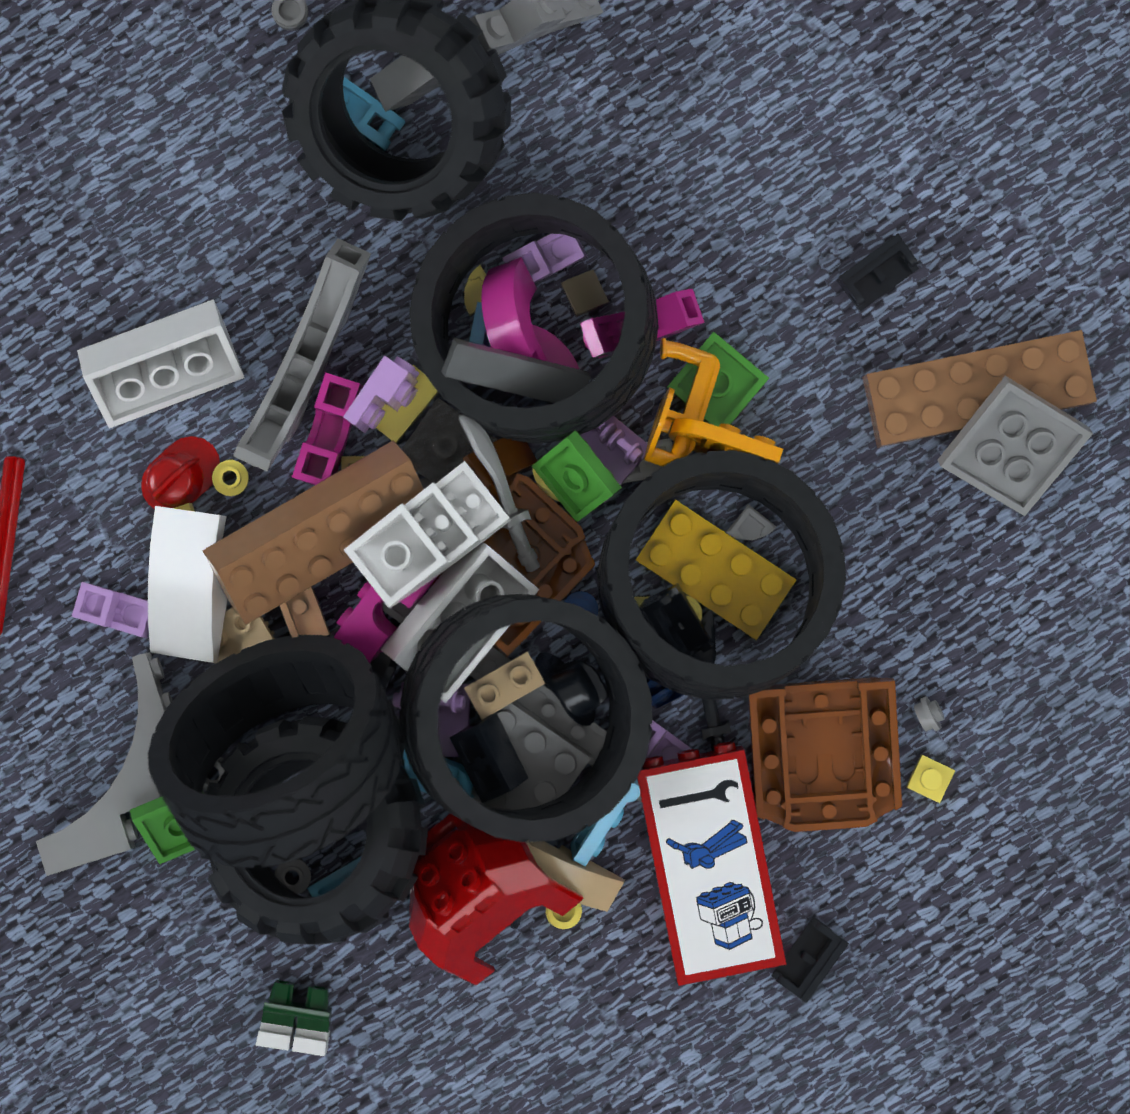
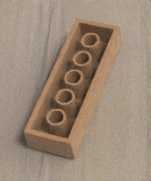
M1082 330L866 374L863 377L877 448L961 431L1004 376H1007L1061 410L1097 402Z
M393 440L207 547L202 552L231 606L243 623L247 625L353 563L344 549L400 504L405 505L423 491L424 488L411 460Z

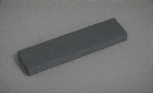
M456 338L453 339L441 370L444 377L551 403H556L576 394L588 385L591 378L589 373L584 370Z

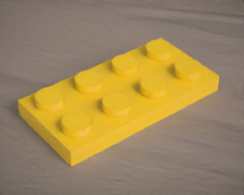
M677 500L673 502L635 560L670 584L675 585L678 583L685 594L694 598L700 604L755 640L759 638L796 581L795 578Z

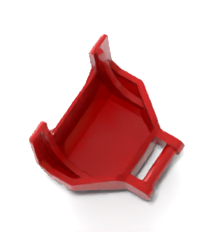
M450 813L428 831L426 855L418 856L413 871L418 876V879L410 891L409 928L419 950L438 968L476 986L495 971L494 966L475 956L479 949L530 908L544 906L563 916L580 903L583 896L548 877L537 865L526 842L494 837Z

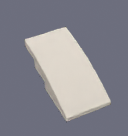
M464 461L436 484L434 482L431 483L405 505L400 504L346 547L344 551L385 604L391 608L467 555L510 522L511 518Z
M155 506L148 572L150 653L211 663L218 662L227 597L202 550L223 539L226 516Z

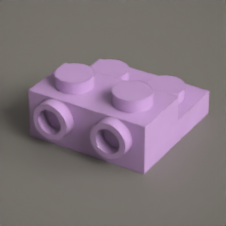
M384 356L343 418L363 433H366L369 427L374 430L385 415V411L382 410L385 404L398 412L401 406L407 407L418 391L414 386L418 382L416 378L420 373L398 356L394 361Z

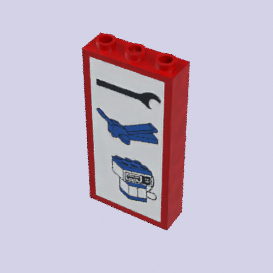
M733 741L713 745L714 751L700 754L699 749L680 751L677 753L678 758L665 761L663 756L648 757L637 776L678 986L786 965L745 750L742 745L735 747V742Z

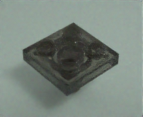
M439 398L433 403L401 449L411 460L415 471L435 484L463 463V457L474 452L459 421L461 413ZM486 431L492 443L498 440Z

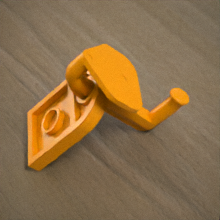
M662 338L660 342V358L662 360L670 357L698 367L683 414L669 409L675 389L669 387L664 394L649 435L644 461L665 466L673 460L688 456L692 451L697 453L704 452L707 455V451L735 450L761 456L766 461L769 459L778 464L783 448L775 446L776 442L774 440L759 435L754 436V438L742 435L739 428L722 423L716 426L703 422L720 370L719 359L706 351L682 343L666 341V338ZM661 431L669 433V438L674 441L671 452L656 447Z

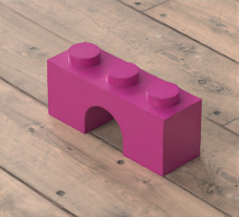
M325 372L314 406L316 412L313 425L306 442L302 443L292 478L317 485L337 473L352 424L343 416L364 387L360 383Z
M438 576L400 602L410 609L420 601ZM367 581L357 594L361 601L355 609L348 607L337 621L341 628L334 638L342 640L341 643L344 645L348 643L361 651L370 663L382 652L380 650L381 647L391 637L397 627L385 617L383 612L384 601Z

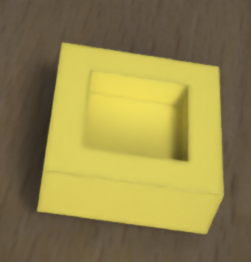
M920 755L906 788L940 803L955 770L924 755Z

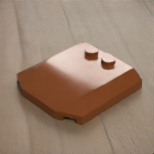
M518 473L510 475L506 479L515 507L518 509H528L531 520H524L521 523L531 548L535 550L538 556L537 560L540 567L532 572L526 571L517 557L518 553L509 530L506 528L499 529L486 539L484 543L490 546L539 589L535 596L562 601L595 566L594 559L591 557L582 527L531 478ZM495 485L487 487L488 491L501 506ZM442 573L438 575V577H437V578L435 579V581L432 583V585L430 586V588H431V587L433 586V584L438 580V578L442 575ZM542 621L510 625L493 647L505 657H508Z
M871 677L775 684L767 690L748 695L754 794L758 818L767 819L793 832L868 827L877 822V819L893 809L896 811L902 807L896 686L893 678Z

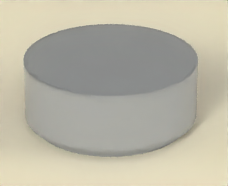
M274 0L272 16L276 24L282 29L289 31L297 30L308 19L309 11L305 0Z

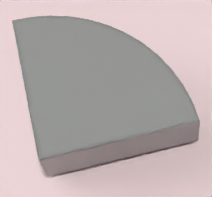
M748 504L726 533L739 540L751 541L767 536L777 526Z

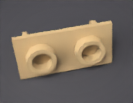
M527 651L464 687L480 718L484 719L546 683L543 681L534 660H532Z

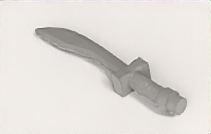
M461 414L459 415V421L475 455L491 476L501 506L511 518V521L502 528L509 530L521 565L525 567L527 572L535 571L540 567L537 560L538 556L535 550L531 548L521 523L524 520H531L528 509H518L515 507L504 470L486 431L479 423Z

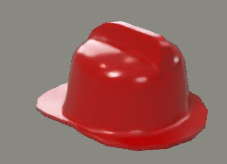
M194 436L180 438L172 443L149 464L143 473L141 488L143 497L148 505L155 509V506L175 508L187 503L193 504L213 484L212 474L215 467L220 463L218 452L211 443L203 438Z

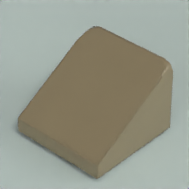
M594 269L561 282V287L576 318L609 303Z

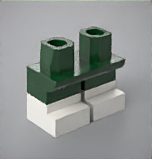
M276 980L270 993V998H267L264 1002L263 1016L256 1046L288 1051L292 1046L297 1017L298 1021L292 1051L325 1056L328 1050L332 1008L328 1007L329 988L309 985L305 1004L292 1001L295 983Z

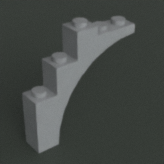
M512 0L499 10L474 15L470 20L483 31L477 39L485 51L488 52L495 49L498 55L549 33L592 20L604 12L598 0ZM404 55L370 78L385 111L408 106L440 86L423 66Z
M338 238L326 255L308 305L287 353L258 411L239 441L234 457L247 462L251 466L268 471L286 442L289 443L302 422L312 390L325 371L335 340L349 318L371 256L370 252Z
M150 652L132 657L138 685V716L133 742L124 765L105 795L86 814L63 830L36 841L46 876L136 847L134 840L138 839L137 828L132 818L127 819L125 813L129 812L130 809L161 797L150 777L148 750L153 733H156V726L173 700L169 692L163 693L159 680L164 678L163 668L159 658H152Z

